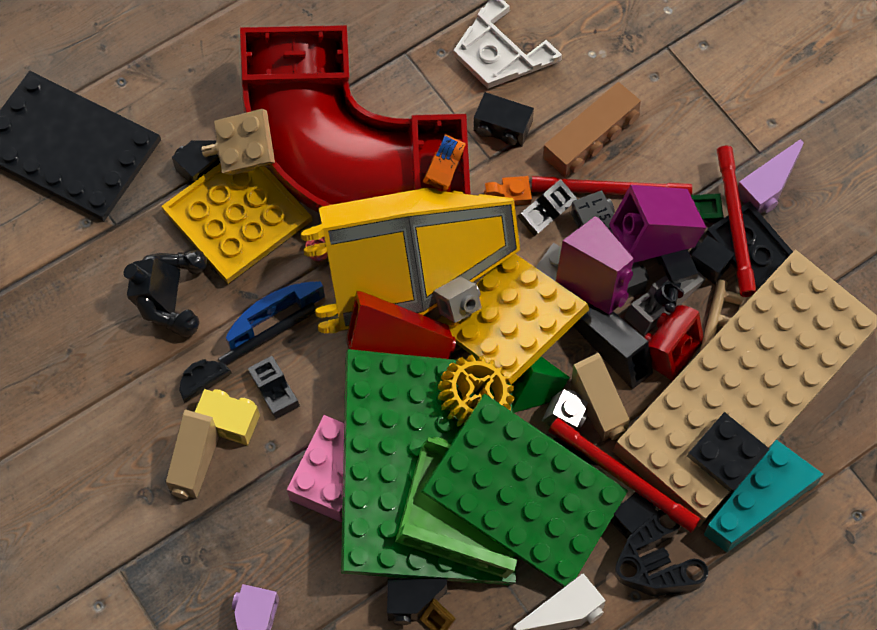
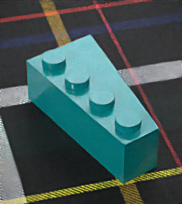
M775 440L768 453L744 479L708 524L704 536L725 552H729L753 534L759 527L772 520L778 513L792 505L806 492L816 487L824 474L781 442Z

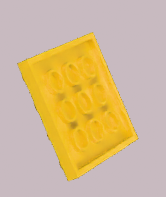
M220 163L161 206L163 212L198 251L204 253L207 261L227 284L312 222V216L265 165L255 167L253 171L231 176L222 173Z
M514 254L490 270L476 283L481 293L479 297L481 309L472 313L470 317L461 319L456 323L444 316H441L437 321L449 325L452 336H455L456 344L471 355L473 354L477 360L480 356L484 355L485 363L494 360V367L496 369L503 367L501 374L508 376V383L512 385L590 309L585 301L517 254Z

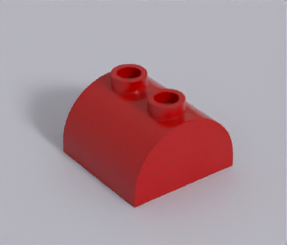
M684 305L675 306V311L670 314L662 313L657 321L658 330L654 335L648 333L644 337L649 344L652 367L672 381L681 373L703 340L699 311Z

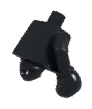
M198 250L184 253L178 252L177 254L155 253L144 256L140 261L128 264L123 272L124 277L129 280L128 299L138 308L144 320L167 326L166 329L172 330L182 337L192 336L197 332L200 324L198 316L189 309L181 313H175L180 269L188 270L192 274L201 273L207 267V257Z

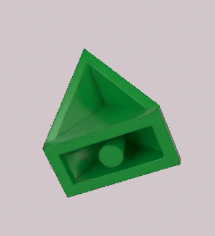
M540 357L512 384L514 386L512 396H514L512 412L515 413L549 403L554 395L565 388L571 377L543 357Z

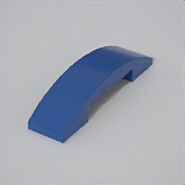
M320 281L290 285L272 292L254 303L237 319L226 336L229 349L232 350L254 337V327L289 306L297 303L300 308H303L311 302L314 304L325 297L323 284Z

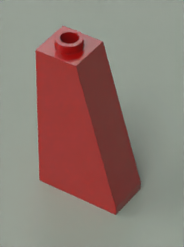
M356 291L346 337L348 349L449 359L450 353L454 352L456 339L455 336H452L449 325L370 294Z

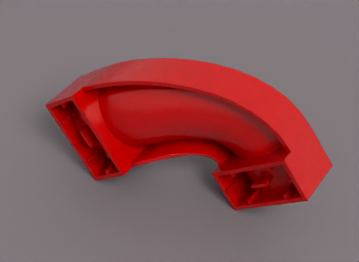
M347 25L240 27L244 113L259 109L267 110L275 163L265 166L297 200L319 213V208L423 188H435L424 183L423 180L445 134L466 143L446 192L460 191L463 194L471 195L466 114L411 115L410 119L381 116L361 107L354 100L349 88Z

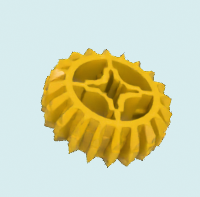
M472 354L466 360L461 357L456 361V364H449L447 371L443 372L441 375L442 381L438 384V389L442 391L438 395V400L445 401L441 406V410H449L448 419L456 417L458 419V427L466 422L473 411L470 407H475L483 394L488 395L492 399L494 398L490 392V387L494 392L495 401L511 411L510 405L514 401V396L511 393L514 390V386L507 384L508 376L501 374L503 367L498 369L494 367V360L485 363L483 355L476 361ZM456 384L459 386L458 390L462 393V400L457 393ZM480 388H482L478 395L475 394L470 398V395L473 393V391L477 392Z

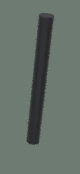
M311 302L220 356L218 361L226 366L313 315L316 309L315 305Z

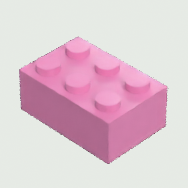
M326 415L323 416L287 488L290 501L339 522H342L343 422Z

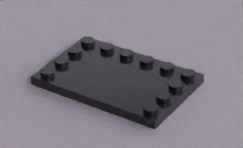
M32 71L27 73L0 109V169L102 221L106 220L161 141L159 134Z

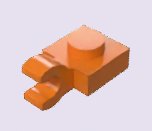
M529 176L502 178V185L496 182L485 183L484 195L513 198L515 205L531 204Z

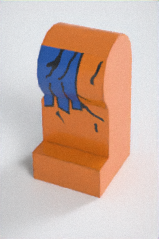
M445 134L423 182L446 192L466 143Z

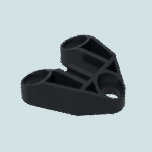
M659 510L629 536L616 563L615 576L623 585L650 596L679 594L697 590L704 585L709 572L707 565L702 560L689 559L678 565L674 564L648 575L649 572L671 563L669 553L662 547L639 557L640 554L652 550L672 538L680 528V525L677 523L673 528L663 527L660 523V518L666 515V513ZM624 563L632 565L637 570L636 575L630 578L623 576L620 571L621 565ZM697 566L702 571V578L696 581L691 580L686 574L687 568Z

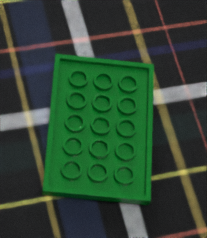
M483 394L421 492L564 588L577 578L628 490L488 395Z

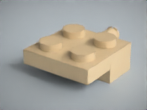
M264 109L215 120L216 144L202 146L203 156L208 157L218 154L222 173L231 176L253 171L255 167L275 163L267 110Z

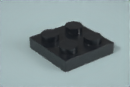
M724 412L691 449L687 457L730 493H733L768 453L770 448Z

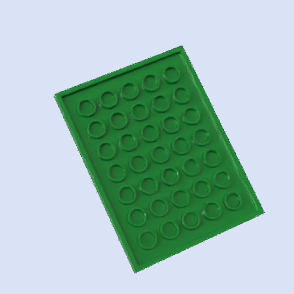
M347 350L345 355L341 574L410 579H447V581L498 585H514L516 583V567L512 574L507 578H503L395 542L421 446L428 437H439L448 441V444H452L464 425L463 423L457 427L458 419L456 417L448 419L450 411L441 410V406L445 401L438 400V395L442 392L438 389V384L442 381L441 375L444 371H447L449 364H456L457 360ZM456 384L457 393L462 400V393L458 390L459 386ZM490 387V388H489V389H490V392H491V394L494 396L493 399L495 400L494 392H493L492 388ZM480 388L477 392L473 391V393L470 395V398L475 394L478 395L482 388Z

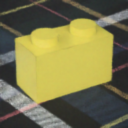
M204 389L195 410L196 413L213 417L219 437L247 446L260 417L258 407L253 401L247 398H240L239 400L231 398L226 392L218 389L213 391Z

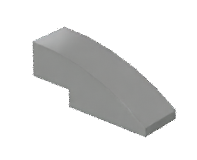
M699 271L697 278L681 282L680 288L684 291V296L677 299L676 306L681 305L705 281L706 278ZM667 275L655 282L649 292L633 302L624 316L643 335L657 326V321L662 313L670 314L654 298L656 290L664 282L669 281Z

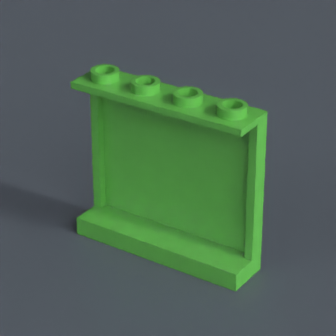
M428 437L420 449L395 542L507 578L515 571L517 560L513 559L514 554L421 492L451 445L445 439Z

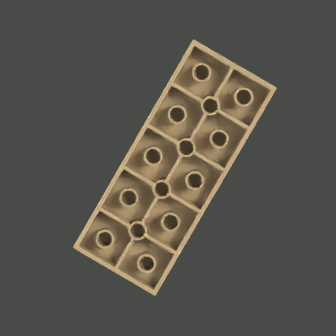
M795 249L620 437L612 452L650 485L701 518L697 524L700 527L730 492L687 457L691 449L724 412L770 448L775 440L781 437L877 328V315Z

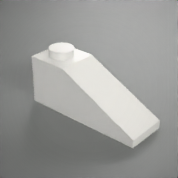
M583 573L517 623L513 630H561L581 626L586 621H589L591 624L603 615L602 609L606 600Z

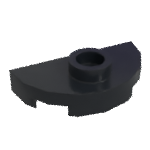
M206 359L192 363L184 371L180 381L179 391L184 403L202 393L204 389L210 388L232 374L231 370L222 362L207 361Z

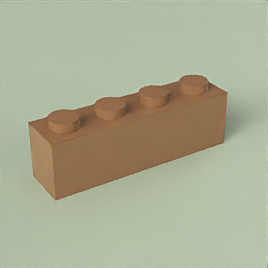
M618 81L544 144L543 158L565 178L571 172L576 173L582 168L586 159L590 156H596L609 139L611 141L616 139L623 127L627 124H633L640 116L641 100Z

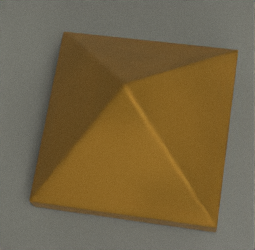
M433 599L420 620L431 630H449L456 618L436 599Z

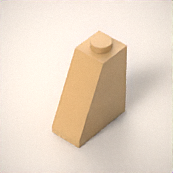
M597 353L574 364L570 386L574 392L581 396L582 400L588 402L585 412L601 440L605 441L609 438L616 440L620 438L628 429L630 419L602 357Z
M189 410L184 411L166 479L167 486L172 491V495L178 498L188 499L189 496L197 499L219 440V434L213 417Z

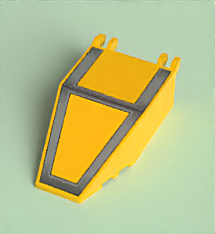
M423 188L319 208L322 224L301 232V239L304 241L325 238L324 243L304 248V255L307 257L320 256L326 252L328 254L336 303L315 309V314L318 318L332 317L338 313L339 318L318 324V331L324 334L337 333L349 328L356 291L370 294L424 315L437 306L434 290L459 276L474 282L520 251L513 198L479 194V196L468 195L460 191H438L436 188Z

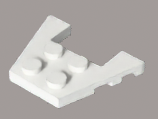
M488 0L485 7H482L473 25L469 26L453 50L454 57L487 88L558 63L562 59V54L547 40L526 55L494 25L496 21L510 10V6L504 0Z

